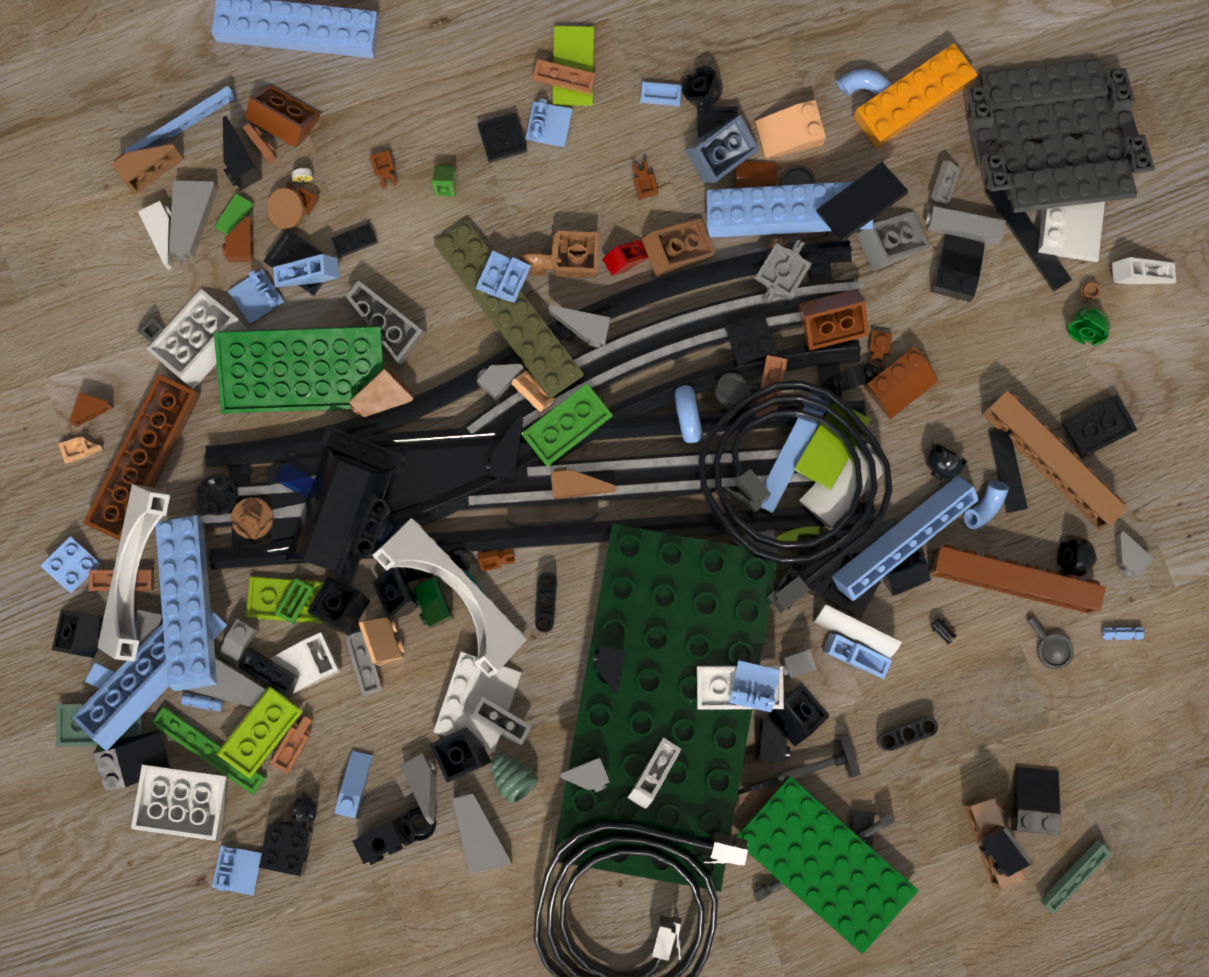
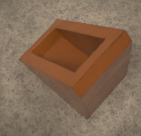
M79 393L70 422L72 425L79 427L113 409V406L108 401Z

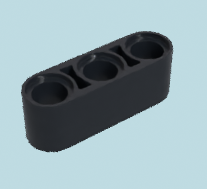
M551 572L542 573L538 579L535 626L541 633H549L554 627L557 578ZM545 577L553 578L554 583L551 587H544L542 585V580ZM542 598H550L552 605L549 608H543L540 605ZM542 618H548L551 624L549 628L541 629L539 621Z
M930 717L921 718L881 733L878 736L877 744L884 751L901 748L935 735L938 731V723ZM925 721L930 722L932 725V730L929 733L924 732L922 728ZM906 728L912 731V738L910 740H906L903 737V731ZM887 735L893 739V744L890 747H886L883 744V739Z

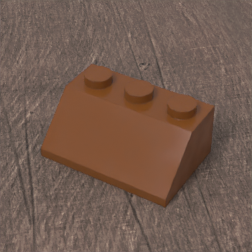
M269 84L250 98L244 118L253 125L268 131L269 134L284 140L287 144L297 147L306 140L321 113Z
M859 289L798 304L801 324L809 350L869 335L866 303Z
M914 346L870 381L864 389L891 420L938 381L929 362Z

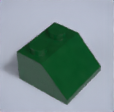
M435 577L413 588L415 591L413 595L423 612L419 614L423 625L433 628L453 620L439 581Z

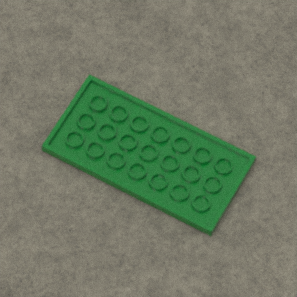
M381 325L214 332L221 414L351 409V404L349 403L351 397L384 367Z
M791 776L782 783L736 835L738 838L747 840L748 853L861 954L870 947L919 891Z

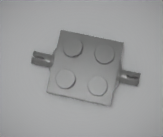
M800 240L796 241L792 250L784 248L777 243L773 247L755 277L756 281L762 283L768 289L762 297L763 301L766 300L767 303H770L775 293L791 300L811 266V263L803 259L799 254L805 245L803 242L799 245Z

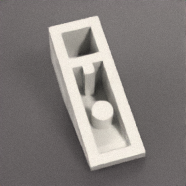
M158 201L138 211L164 266L169 270L172 268V255L169 252L171 210L168 205L164 206Z
M1129 257L1112 263L1114 283L1129 285L1176 283L1175 263Z
M663 738L627 798L646 809L654 800L681 748Z

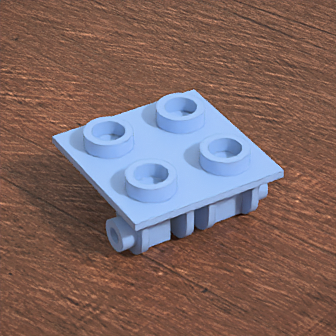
M539 99V102L533 101L525 140L565 147L573 109L546 104L547 100Z
M262 269L258 272L256 270L251 271L248 274L249 278L228 291L249 324H252L284 303Z
M70 536L40 566L67 591L72 593L89 576V570H96L101 563L86 551L75 538L73 539Z
M738 660L729 703L771 712L772 706L775 704L774 697L780 670Z
M221 845L212 888L254 896L262 853Z

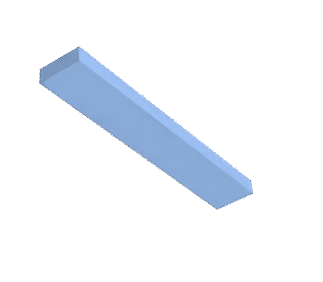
M229 86L223 88L125 149V152L161 146L235 99L234 94Z
M810 394V396H809V398H813V399H816V400H819V401H822V402H825V403L829 404L828 402H826V401H824V400H822V399H820V398H818V397H816V396H814V395H812V394ZM804 406L802 409L819 416L824 414L823 411ZM800 418L797 419L764 483V486L771 495L762 504V509L773 514L818 424Z

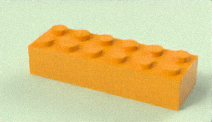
M953 43L857 108L853 118L877 149L973 84L978 74L955 43Z

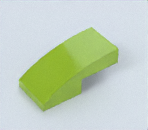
M819 527L793 529L777 536L776 539L783 542L798 541V536L817 537L819 535Z

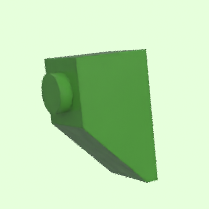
M448 164L435 167L432 179L435 196L456 197L457 172L455 167Z

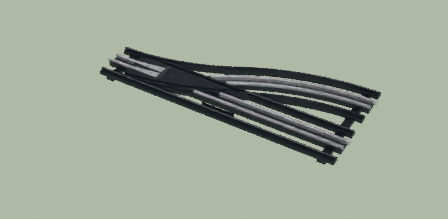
M850 240L806 244L799 252L800 256L811 263L809 268L811 283L800 284L791 300L775 293L770 303H767L766 300H762L767 291L765 290L713 302L635 328L607 340L605 346L592 347L572 357L584 376L553 397L555 399L554 402L542 412L537 410L516 389L461 428L378 434L430 414L481 389L477 384L479 379L477 375L484 368L488 369L491 365L521 364L524 366L513 349L508 347L467 372L416 395L411 402L366 417L359 416L330 425L405 456L398 476L391 475L383 499L390 503L391 511L377 550L411 518L419 523L420 526H423L459 511L703 494L700 489L698 467L701 452L558 461L591 441L682 435L677 413L645 414L674 403L675 391L680 386H691L696 395L715 389L717 381L728 373H736L745 380L762 376L766 357L737 366L734 360L706 368L646 390L609 407L608 410L613 417L549 467H546L521 435L515 481L490 477L489 471H486L487 459H491L493 451L518 416H523L524 418L523 433L586 383L597 393L660 364L704 349L729 343L724 328L726 325L761 314L765 315L770 333L801 328L799 303L863 288V284L854 282V279L832 281L831 264L851 262L852 260ZM791 246V247H784V248H787V249H791V250H792L793 246ZM772 250L732 257L679 271L624 290L578 311L610 317L611 320L675 295L729 280L757 275ZM558 320L547 325L561 344L576 336L575 333ZM849 340L814 350H809L808 345L777 350V354L771 356L787 359L785 371L818 366L820 386L826 388L827 378L840 373L839 363L859 362L861 360V346L859 345V340ZM842 392L835 394L843 401ZM821 396L822 400L828 402L830 406L832 405L825 397ZM865 400L844 401L851 409L866 416ZM805 405L778 406L777 410H802ZM748 408L742 409L729 419L718 432H725L737 417ZM728 410L698 412L703 433H708ZM754 415L750 416L736 429V431H740L741 428L747 422L757 417H755ZM798 418L769 420L751 430L794 427ZM327 426L256 441L205 446L206 453H204L208 468L229 466V478L236 484L238 491L236 504L242 499L259 498L270 506L274 516L271 527V541L273 542L254 544V539H246L234 530L231 523L233 509L220 516L210 514L201 516L199 519L203 523L208 524L210 529H232V547L210 549L209 561H211V570L248 569L308 563L305 561H286L285 559L326 450L325 446L320 445V441ZM864 440L868 450L870 452H873L869 443L866 440ZM783 446L738 449L739 463L744 472L751 469L764 485ZM333 450L343 461L369 471H381L379 468ZM723 450L720 460L722 488L725 493H729L724 489L725 486L733 492H741L735 485L738 476L732 467L731 450ZM708 451L705 458L707 486L712 494L716 493L713 461L717 451ZM281 463L268 467V482H251L252 464ZM567 467V470H574L615 485L616 493L554 500L551 472H555V468ZM794 471L786 488L813 487L816 482ZM382 502L376 504V512L379 514L384 512L385 505ZM866 502L857 504L855 514L844 526H852L863 514ZM874 503L869 517L863 524H871L875 519L876 509H874ZM806 507L775 509L773 514L766 510H758L755 513L752 511L736 512L757 532L773 529L788 530L802 527H826ZM723 512L739 533H745L732 521L727 512ZM598 513L588 519L523 524L507 520V523L514 527L427 533V535L433 538L444 552L465 548L466 552H477L495 549L504 550L507 548L519 549L609 542L612 524L684 537L729 534V532L713 513L591 522L598 517ZM844 515L832 527H835ZM371 522L368 525L369 532L373 534L377 531V524ZM366 541L361 545L362 552L368 553L370 551V544ZM373 556L361 557V560L375 558Z

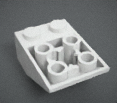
M322 632L270 658L273 662L299 676L293 694L341 672L328 640Z

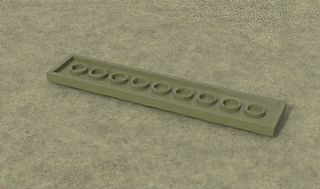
M467 220L434 242L435 247L549 399L584 376L581 369L521 290L515 302H510L475 288L492 252Z

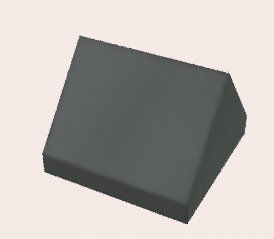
M150 315L137 331L152 343L165 328Z

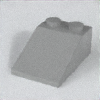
M914 211L873 223V229H863L856 234L873 271L890 266L930 248V244Z

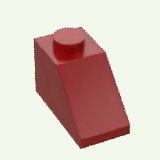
M640 239L616 246L602 260L607 270L614 276L630 270L649 257Z

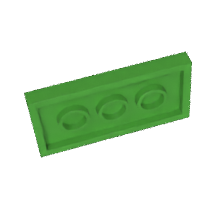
M586 383L521 435L546 467H549L612 418L613 415Z

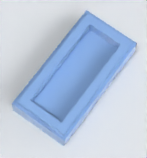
M642 81L640 103L680 106L682 85Z

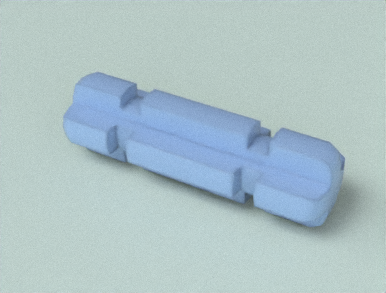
M1104 627L1102 637L1104 640H1112V638L1115 640H1132V638L1134 640H1141L1144 638V629L1142 627H1134V629L1132 627H1114V629L1112 627Z
M184 693L181 698V704L185 706H190L191 704L192 707L207 710L212 708L213 711L219 712L223 707V700L216 698L212 700L211 697L192 696V694Z

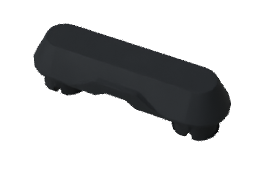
M871 364L852 368L828 377L825 387L834 394L849 390L872 381L877 376L878 369Z

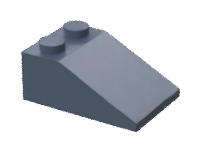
M737 115L701 136L684 150L702 182L715 183L760 149L741 115Z

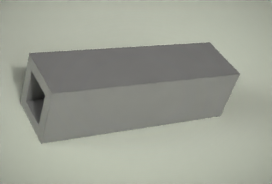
M936 206L932 208L931 212H927L925 224H928L927 231L948 234L999 245L1002 241L1006 223L1005 220Z

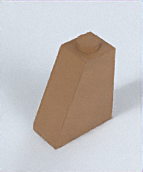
M385 365L351 397L349 403L351 404L350 408L357 415L361 414L363 417L411 402L415 397V393Z

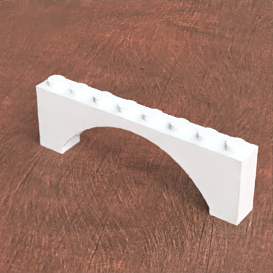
M132 484L97 647L114 659L135 661L139 644L134 623V590L139 562L150 533L163 516H166L170 495L153 487Z
M412 518L372 555L386 570L392 567L419 569L440 578L458 593L466 604L476 628L478 658L475 664L488 678L497 673L526 642L527 639L523 636L522 632L508 620L505 614L500 612L493 601L482 593L479 587L465 575V572L451 560L450 556Z

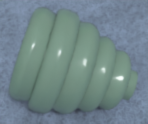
M498 753L491 759L490 771L493 773V780L496 781L495 786L499 790V795L503 799H507L509 803H516L524 798L538 783L534 769L531 766H527L525 762L511 757L510 754L501 755Z

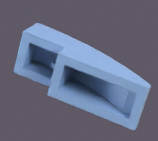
M833 633L829 634L822 650L823 653L881 679H885L892 662L891 659Z

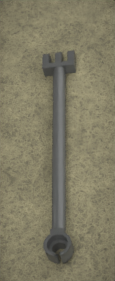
M888 814L856 835L864 840L893 824L895 816ZM779 880L766 887L763 883L753 889V895L757 902L785 885Z

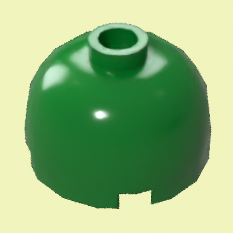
M1096 307L1078 309L1072 314L1068 324V335L1073 340L1084 345L1085 341L1092 342V346L1103 344L1107 340L1110 331L1108 316Z

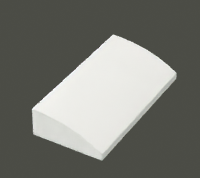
M856 446L855 451L860 458L863 483L861 497L870 487L867 464ZM870 452L875 461L876 477L878 479L883 474L882 466L877 457ZM850 458L831 490L815 483L799 500L828 529L849 510L854 494V473Z
M826 604L820 607L814 623L889 659L895 654L902 643Z

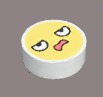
M298 168L292 171V181L295 183H307L313 179L312 171L308 168Z

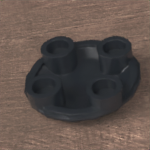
M215 474L209 476L196 488L199 506L210 515L220 516L226 514L234 508L237 502L238 491L236 484L225 475Z

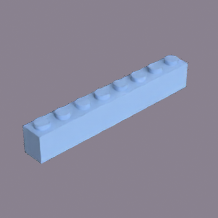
M959 476L948 482L943 488L836 572L832 577L838 590L852 601L856 600L978 501L974 486Z

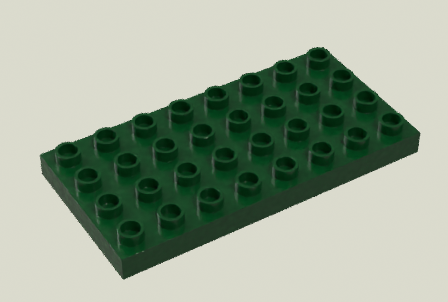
M612 524L568 768H573L600 757L610 782L606 784L607 788L595 792L594 789L587 790L566 780L554 851L557 845L578 827L603 819L635 820L713 840L714 832L731 836L752 709H697V666H737L738 660L760 665L770 609V602L766 598L773 591L777 563L756 557L746 548ZM600 646L625 651L618 694L613 693L597 670V663H593L594 651H599ZM665 738L681 748V751L654 800L645 809L627 797L659 743ZM605 829L581 837L561 854L558 862L563 863L569 854L588 839L613 831H635ZM668 840L688 849L708 869L716 891L721 892L726 863H704V858H711L710 850ZM612 842L588 850L572 865L579 866L594 852L601 851L619 844H644ZM657 848L676 857L696 878L699 888L707 889L703 878L685 859ZM619 855L597 862L591 867L598 870L690 886L673 867L649 856Z

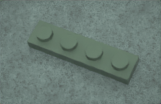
M1097 840L1089 846L1083 856L1073 863L1072 867L1059 878L1058 882L1040 900L1052 915L1111 854L1101 841Z

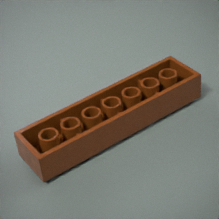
M157 375L83 524L120 541L132 484L155 487L200 398L196 391L164 376Z
M947 544L933 551L929 569L931 576L1087 614L1101 611L1106 587L1101 586L1099 581L1091 579L1081 581L1078 576L1070 574L1060 576L1059 572L1046 569L1045 572L1038 570V567L1026 564V566L1017 565L1018 562L1005 559L1004 562L997 560V557L985 554V557L978 556L976 551L965 549L962 552L956 550L955 546Z

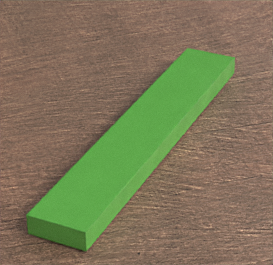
M165 706L161 708L151 722L152 725L252 795L256 794L267 778L256 771L249 779L216 754L221 747L220 744Z

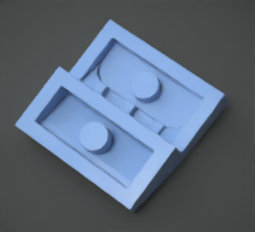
M492 251L475 288L497 298L515 302L531 265L514 257L510 259Z

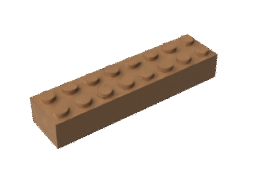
M1008 390L1003 393L982 416L998 431L1003 430L1006 432L1010 429L1009 436L1012 439L1013 446L1099 531L1111 526L1128 509L1124 505L1125 501L1120 496L1114 495L1106 482L1099 481L1094 476L1095 472L1089 466H1084L1079 461V456L1064 446L1065 443L1061 438L1052 435L1049 432L1050 428L1044 422H1039L1034 417V412L1019 402L1020 399L1016 394L1010 393Z

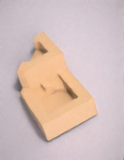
M83 437L58 443L65 464L102 451L100 445L91 443Z

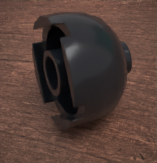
M701 66L695 69L696 72L692 76L689 74L685 78L682 85V94L695 107L706 108L715 104L720 98L723 91V83L719 74L712 67Z
M931 442L925 454V463L931 470L930 474L939 480L942 477L955 478L963 471L968 461L963 457L961 459L958 458L957 453L937 443L935 445L934 442Z
M1068 535L1065 537L1068 538L1066 542L1060 543L1057 552V565H1061L1063 570L1059 571L1064 576H1067V574L1078 577L1084 576L1091 571L1096 563L1095 549L1087 539Z

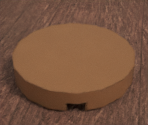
M281 188L274 191L267 202V215L270 221L276 227L282 229L298 226L304 219L306 212L302 196L291 188Z
M259 498L242 499L235 505L231 514V523L234 530L246 539L263 537L270 531L273 525L274 516L272 509L265 501ZM246 510L254 512L261 518L259 527L250 529L241 523L240 515L244 514Z

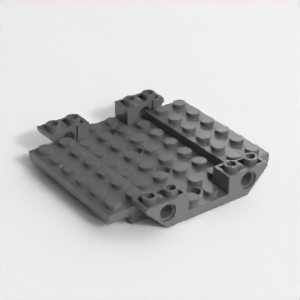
M1100 59L981 73L980 81L982 86L966 87L967 120L983 185L990 191L1006 190L1007 198L1011 200L1014 213L1136 198L1137 189L1132 173L1155 170L1145 134H1138L1132 108L1135 98L1126 68L1106 70L1104 77ZM1117 129L1121 134L1116 135L1111 130ZM1077 134L1081 139L1076 140L1071 135ZM1037 139L1041 144L1036 145L1031 140ZM997 144L1001 148L996 150L992 148L991 145Z

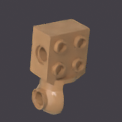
M557 231L553 237L552 255H546V253L541 251H529L526 255L520 256L519 259L531 265L528 272L529 275H544L545 270H552L556 277L596 278L598 272L599 232Z

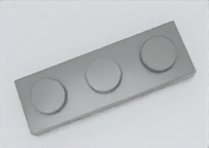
M362 632L344 636L362 697L383 691L376 665L371 661Z

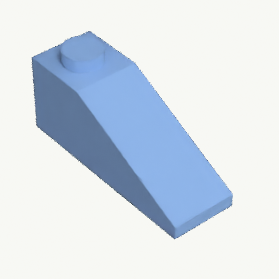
M325 254L273 267L274 282L277 288L322 283L339 278L338 259Z
M352 751L334 814L351 818L359 817L373 755Z

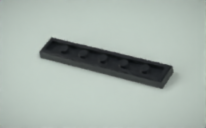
M987 190L985 192L986 196L1002 219L1006 221V225L1052 291L1055 292L1069 283L1072 279L1056 256L1038 252L1040 233L1025 212H1013L1011 200H1008L1006 190Z

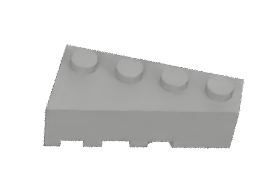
M359 280L346 296L369 326L381 325L382 344L391 353L396 362L402 365L425 336L426 332Z

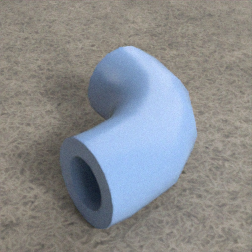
M869 69L852 70L836 80L838 87L847 96L858 89L869 90L876 96L893 85L882 74Z
M680 386L675 391V402L682 437L687 443H695L703 437L695 391L691 386Z
M990 481L981 501L975 507L965 512L964 522L966 526L970 529H977L987 524L1002 507L1008 493V485L1001 481Z

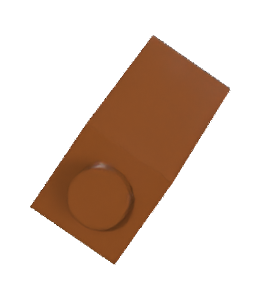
M245 217L226 236V244L222 245V252L229 262L254 261L253 221L250 217Z

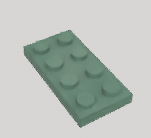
M57 704L56 747L97 746V743L72 719L84 704ZM143 714L119 739L143 734Z

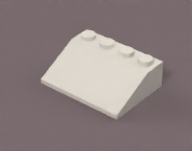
M1105 202L1042 209L1038 252L1098 262Z
M200 289L146 350L190 388L194 389L216 365L214 332L247 330L248 328L236 316Z
M461 652L433 732L448 736L467 727L483 742L486 750L495 753L500 734L462 711L470 696L474 693L487 698L509 712L521 672L503 666L497 673L488 678L475 664L478 657Z
M142 765L131 829L219 841L224 820L227 776Z

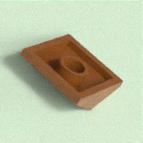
M743 161L736 167L735 188L776 186V163Z

